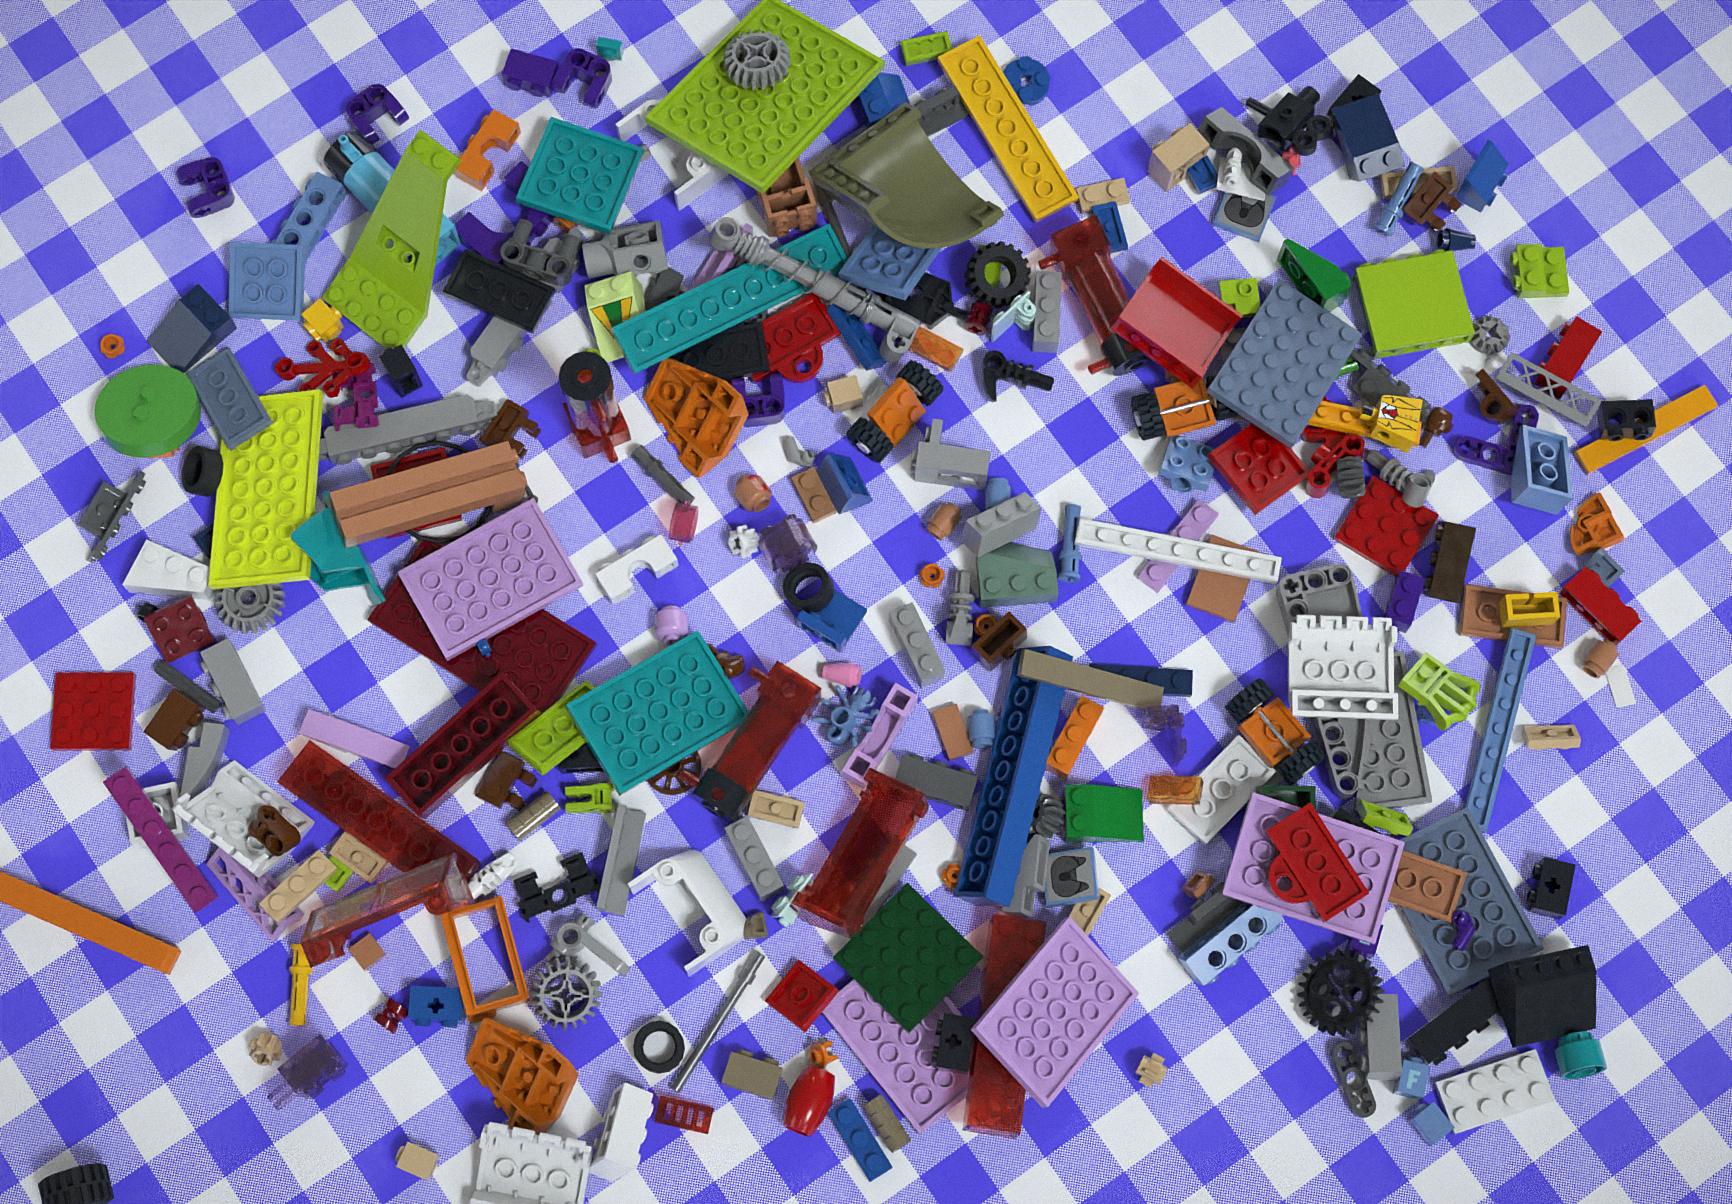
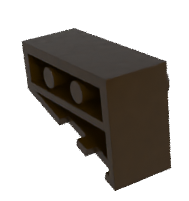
M1439 520L1434 536V551H1431L1429 558L1430 574L1429 576L1426 575L1423 591H1426L1427 597L1460 604L1476 532L1475 527Z

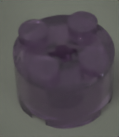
M790 514L781 523L775 526H767L759 532L761 538L758 541V546L775 573H778L777 569L787 572L795 566L805 563L809 560L807 555L811 551L815 554L818 549L804 521L797 518L795 514Z

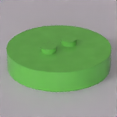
M143 365L126 370L110 380L98 395L94 413L101 435L112 449L123 455L146 458L168 453L186 442L199 424L201 405L193 383L185 374L164 365Z

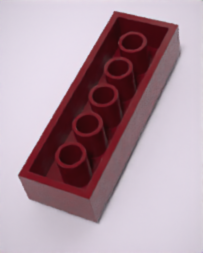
M501 672L389 773L385 779L418 817L427 819L508 745V739L542 713L507 674Z

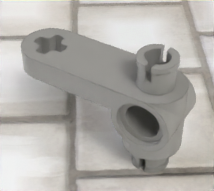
M581 912L575 922L569 920L560 927L556 937L549 944L553 949L544 957L555 966V958H558L561 964L565 957H569L571 960L585 946L621 976L625 977L631 970L625 962L587 933L595 922L583 912ZM570 932H576L578 934L577 942L571 945L566 944L565 936Z

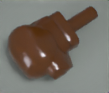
M1440 406L1432 408L1425 423L1426 425L1423 428L1427 431V434L1420 446L1426 448L1433 435L1439 437L1441 433H1449L1454 426L1452 423L1453 414Z
M712 644L708 645L728 679L735 678L743 673V663L745 660L741 654L732 656L727 651L720 653Z

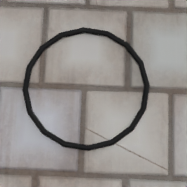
M443 441L419 443L399 454L387 470L386 476L391 475L403 457L418 448L438 445L457 449L462 453H468L469 451L460 445ZM491 506L486 507V511L474 527L459 536L437 539L419 535L411 529L405 532L422 541L437 544L453 542L479 528L489 515Z

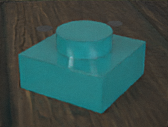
M598 37L596 43L598 56L607 61H622L624 54L622 41Z

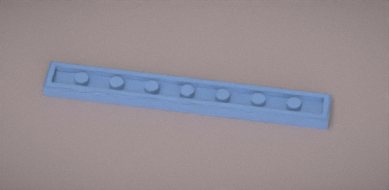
M1515 628L1509 630L1464 807L1470 809L1483 833H1486L1488 830L1537 636L1536 634Z

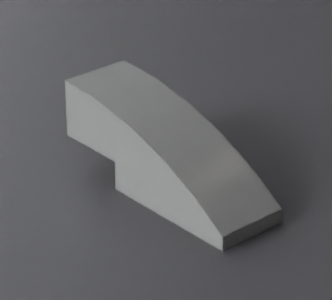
M204 722L200 746H189L180 797L188 793L191 796L189 801L201 793L212 778L221 761L230 732L225 724Z
M1035 834L1026 845L1010 907L1002 908L1003 913L1013 918H1032L1035 892H1045L1050 841L1040 834Z

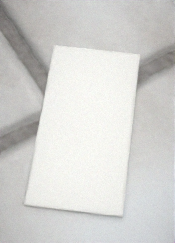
M1625 665L1611 667L1607 671L1606 676L1616 708L1636 704Z

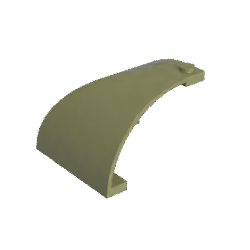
M907 102L808 171L820 189L833 200L895 240L917 248H943L962 243L975 237L985 229L994 226L999 219L1005 216L999 206L989 200L987 202L984 201L950 168L919 124L917 119L921 117L918 108Z

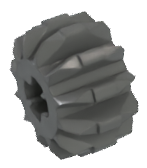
M1353 456L1338 459L1337 472L1341 497L1355 499L1364 496L1366 490L1362 459Z
M1049 794L1039 795L1029 834H1032V836L1040 834L1044 838L1052 839L1054 832L1059 833V826L1064 823L1062 817L1066 814L1062 809L1063 804Z

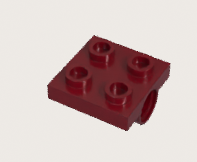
M192 594L144 616V621L166 663L173 662L215 642L207 621Z

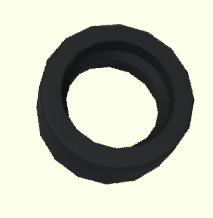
M196 446L190 450L184 460L181 478L186 492L204 497L213 495L223 475V459L220 452L201 446Z
M809 562L799 564L791 569L784 578L783 583L784 596L798 612L802 610L807 613L809 611L814 613L821 611L828 606L835 590L833 580L826 570L816 563ZM809 577H819L822 580V587L818 594L806 600L797 599L795 591L799 583Z
M659 1020L649 1022L641 1027L635 1036L633 1049L636 1059L643 1068L649 1072L661 1074L670 1072L679 1065L684 1056L685 1045L682 1035L675 1026L669 1022ZM653 1032H666L674 1040V1054L666 1062H652L644 1054V1041Z

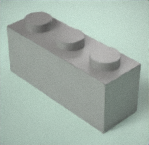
M1036 272L1034 287L1036 313L1033 323L1032 352L1057 353L1062 272Z
M1026 492L967 519L962 543L978 558L1036 530L1041 507Z
M913 602L890 611L889 622L920 687L923 688L945 677V669Z
M229 638L200 652L203 658L200 665L207 676L211 674L214 680L211 687L217 698L222 696L226 704L222 706V709L228 720L233 719L240 725L266 711Z
M746 816L725 827V833L761 903L785 891L784 884L749 817Z
M1377 994V997L1383 1000V1003L1375 1004L1380 1013L1372 1012L1370 1016L1373 1019V1023L1365 1020V1030L1359 1029V1044H1362L1364 1047V1054L1360 1056V1069L1365 1071V1079L1398 1080L1402 1074L1398 994Z

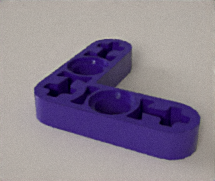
M1527 404L1518 408L1519 412L1513 417L1506 447L1470 436H1462L1457 439L1453 446L1452 452L1454 456L1466 463L1512 475L1513 467H1511L1512 463L1509 461L1512 460L1516 452L1517 444L1514 442V436L1519 434L1520 427L1523 424L1524 417L1521 415L1525 412L1529 413L1528 416L1531 419H1529L1526 425L1536 428L1539 419L1537 409ZM1463 444L1468 445L1469 451L1467 454L1462 453L1463 449L1461 447ZM1477 447H1480L1481 449L1479 450L1476 458L1474 457V455L1476 454V452L1474 451L1477 449ZM1485 450L1493 451L1496 454V460L1493 462L1485 460L1483 452Z

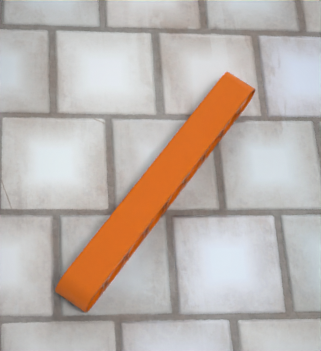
M0 871V902L167 975L171 974L180 956V949Z

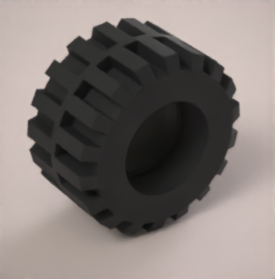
M1001 241L997 244L991 242L981 247L967 262V270L964 272V278H967L965 286L970 288V296L977 298L976 302H983L990 307L1001 308L1010 305L1018 295H1022L1026 291V286L1030 283L1031 279L1028 277L1031 273V267L1027 268L1026 264L1029 262L1027 257L1023 259L1021 256L1023 252L1020 249L1016 251L1014 249L1015 245L1010 243L1007 246L1005 242ZM989 262L1001 263L1008 269L1010 283L1006 288H995L986 280L984 270Z
M88 1164L63 1170L45 1177L38 1183L42 1204H108L114 1199L108 1168L104 1164Z

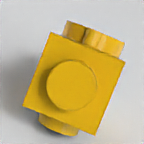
M321 298L301 314L305 320L302 326L317 342L322 339L326 343L337 338L344 328L340 320L343 317L334 306L329 308Z

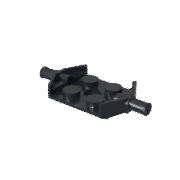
M926 272L914 287L919 288L923 292L918 298H913L909 295L906 300L879 293L883 302L917 318L921 323L929 325L928 329L930 330L948 316L965 321V317L968 314V311L954 306L951 283Z

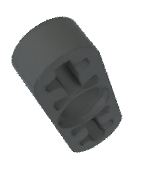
M1340 1042L1332 1048L1331 1059L1351 1112L1354 1116L1364 1119L1375 1112L1376 1101L1369 1082L1365 1079V1072L1360 1069V1059L1355 1047L1349 1042ZM1340 1047H1343L1344 1051L1349 1050L1351 1055L1347 1057L1349 1065L1355 1063L1356 1067H1351L1344 1072L1342 1071L1341 1067H1345L1346 1063L1343 1058L1337 1057ZM1351 1072L1357 1073L1361 1079L1360 1085L1356 1088L1350 1087L1346 1082V1077ZM1363 1088L1365 1089L1366 1093L1360 1095L1364 1102H1369L1370 1104L1366 1108L1367 1113H1364L1362 1109H1357L1356 1105L1360 1103L1358 1095L1352 1097L1351 1093H1356Z

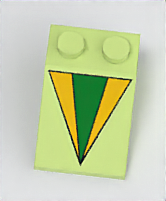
M631 271L584 285L587 308L601 357L607 363L624 358L610 329L646 311L642 284Z

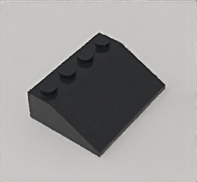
M1588 945L1509 961L1488 969L1512 1048L1562 1037L1575 1032L1596 1029L1597 970Z

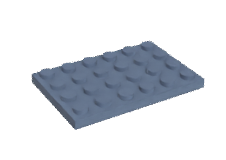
M1278 279L1208 387L1206 393L1291 449L1363 334L1326 309H1322L1320 305L1281 279Z
M1468 807L1400 840L1405 842L1403 851L1467 872L1455 912L1458 910L1467 912L1472 919L1475 932L1463 952L1451 945L1458 934L1453 918L1451 923H1447L1401 907L1447 997L1489 977L1488 969L1509 961L1528 958L1544 950L1542 943Z

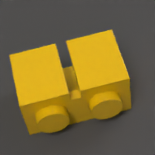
M1557 592L1533 593L1530 598L1529 593L1508 594L1499 602L1502 628L1553 625L1560 618Z

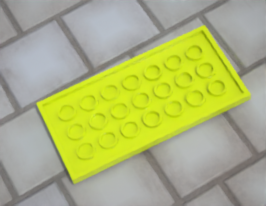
M320 389L259 396L273 424L233 450H230L221 438L220 454L223 459V475L216 494L208 583L211 589L310 580L311 558L291 539V534L315 515L324 396Z

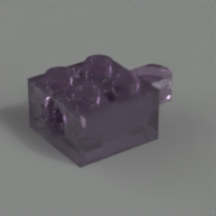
M319 1034L277 1068L285 1081L267 1095V1099L270 1102L277 1100L273 1105L276 1110L284 1108L298 1095L305 1099L309 1097L314 1099L324 1091L325 1088L323 1086L331 1079L336 1081L346 1073L345 1068L349 1064L333 1043L322 1034Z

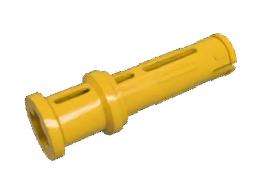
M291 944L293 960L292 966L289 967V972L292 974L289 1025L306 1026L309 975L313 973L311 955L315 945Z

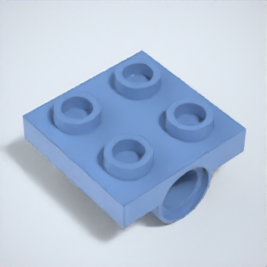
M1180 435L1172 436L1158 475L1171 479V487L1177 492L1188 493L1192 488L1207 492L1215 466L1207 456L1215 448Z

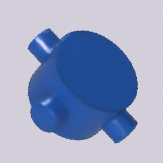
M486 639L478 641L476 644L482 656L485 655L486 658L491 656L490 652L492 650Z

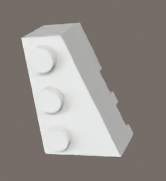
M147 539L122 584L129 593H148L156 596L169 595L177 596L178 598H185L192 594L194 599L209 601L216 590L208 586L210 567Z
M623 1083L614 1089L602 1120L605 1123L601 1140L596 1138L593 1144L597 1151L590 1165V1174L614 1182L637 1168L641 1158L639 1154L640 1145L644 1142L647 1135L646 1121L653 1111V1104L651 1103L653 1093L628 1083Z

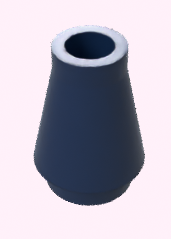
M1449 228L1440 230L1437 236L1438 250H1445V252L1474 249L1476 245V236L1474 234H1467Z

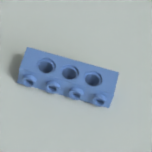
M316 172L314 177L307 181L305 192L301 199L298 198L295 201L291 216L282 223L279 236L270 244H289L293 240H298L296 245H305L306 264L347 195L344 185L320 172ZM323 199L320 204L313 205L315 200ZM304 220H311L307 225H300Z
M1244 902L1180 954L1177 959L1195 983L1202 986L1210 985L1219 978L1218 974L1221 971L1234 966L1239 961L1238 957L1244 952L1255 949L1259 945L1261 938L1274 933L1279 928L1278 924L1284 918L1279 913ZM1255 918L1256 925L1252 930H1249V921ZM1235 934L1236 942L1233 946L1229 947L1228 940L1231 935ZM1212 951H1215L1216 958L1209 964L1208 956Z

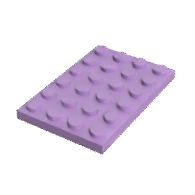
M534 498L397 572L447 661L476 646L478 641L494 636L584 586Z
M1252 792L1221 895L1370 944H1375L1405 842L1318 814L1369 892L1368 895L1323 923L1309 900L1299 904L1283 902L1272 893L1267 882L1269 865L1279 854L1264 831L1299 810L1300 807ZM1285 876L1279 877L1277 880L1278 889L1283 892L1288 891L1290 880Z
M1069 916L1061 921L971 1028V1031L1042 1108L1049 1107L1140 993Z
M854 980L841 989L822 1011L823 1015L919 1135L1003 1068L1001 1062L974 1034L967 1075L935 1070L936 1063L931 1062L933 1046L939 1047L940 1036L935 1035L938 1019L943 1020L944 1013L963 1016L947 996L909 1034ZM951 1037V1040L948 1042L945 1041L946 1044L950 1045V1050H955L956 1046H960L956 1042V1037Z

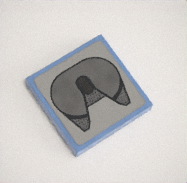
M1225 192L1213 226L1259 243L1277 197L1265 194V201Z
M1093 847L1049 854L1045 881V898L1048 908L1100 900Z

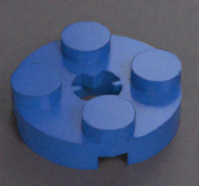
M1022 56L1020 59L1012 61L1004 69L1005 77L1022 104L1034 106L1045 99L1048 94L1051 78L1048 70L1042 63L1029 56ZM1021 79H1030L1031 85L1027 87L1025 84V87L1020 85Z

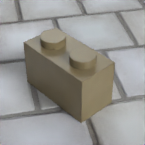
M738 1049L737 1053L731 1051L721 1081L722 1085L774 1101L783 1073V1067L778 1066L779 1061L764 1057L763 1061L754 1059L753 1053Z

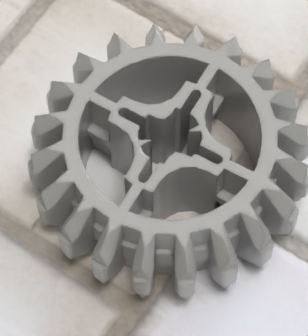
M760 29L758 33H752L749 30L747 35L740 32L739 38H732L731 44H727L723 56L724 69L729 79L734 80L736 86L742 84L744 90L748 87H752L753 91L757 87L765 90L768 85L774 88L775 82L782 83V79L784 76H787L791 65L790 51L785 40H780L779 35L772 36L770 31L764 34Z
M565 957L564 965H560L559 959L555 958V967L553 968L546 962L544 966L547 972L544 973L542 970H537L536 972L541 980L532 979L531 984L537 987L536 989L529 990V994L536 997L530 1001L531 1006H539L534 1011L535 1015L538 1016L545 1013L542 1017L543 1023H547L552 1018V1028H556L558 1022H561L562 1030H566L567 1022H571L573 1029H576V1020L580 1019L583 1024H586L585 1014L594 1017L595 1012L590 1007H600V1002L594 998L602 997V992L594 989L599 988L601 982L598 980L592 981L596 978L597 973L592 971L586 974L590 966L586 963L580 969L581 961L578 958L574 961L573 965H570L569 957ZM563 974L558 985L545 989L552 978ZM571 974L583 979L588 990L573 986L571 984ZM567 982V986L572 995H569V998H566L565 1004L562 994H560L559 992H563L562 989L566 987ZM543 997H550L551 1000L560 1002L561 1013L548 1007ZM586 998L580 1008L570 1012V1006L573 1002Z

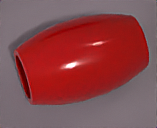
M807 1065L795 1080L786 1099L783 1115V1126L806 1137H811L827 1116L832 1104L835 1091V1075L819 1067Z

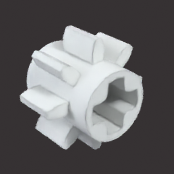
M746 525L738 526L737 530L730 531L731 536L729 537L728 544L734 555L740 553L742 558L750 557L752 553L758 552L757 547L759 546L760 539L754 528L748 530Z

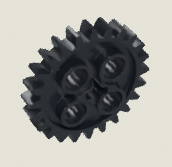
M1336 949L1335 956L1326 951L1325 960L1317 956L1318 964L1316 966L1311 963L1308 964L1312 971L1310 973H1302L1307 978L1306 982L1298 983L1299 986L1304 988L1303 992L1297 994L1298 997L1305 1000L1299 1004V1007L1302 1009H1307L1303 1016L1311 1019L1309 1024L1314 1027L1318 1026L1319 1031L1322 1033L1327 1031L1331 1036H1335L1336 1032H1338L1339 1035L1345 1037L1346 1029L1355 1035L1356 1026L1365 1030V1020L1373 1023L1370 1014L1372 1012L1380 1013L1375 1004L1383 1003V1000L1377 997V994L1384 992L1383 988L1377 986L1383 981L1381 977L1375 976L1379 970L1374 966L1370 967L1372 962L1369 959L1363 960V955L1358 952L1354 955L1349 949L1346 950L1345 954L1341 950ZM1349 969L1348 976L1341 980L1342 972ZM1330 973L1332 975V978L1334 979V982L1342 988L1341 993L1345 997V999L1351 1004L1353 1008L1352 1012H1350L1347 1003L1339 997V990L1330 981L1328 977ZM1327 984L1326 992L1319 995L1320 987ZM1362 991L1361 999L1355 1002V994ZM1340 1006L1339 1014L1333 1017V1009Z

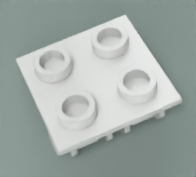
M1232 148L1228 151L1226 158L1220 156L1216 189L1250 199L1265 201V193L1250 181L1251 169L1246 162L1241 161V151L1238 148Z

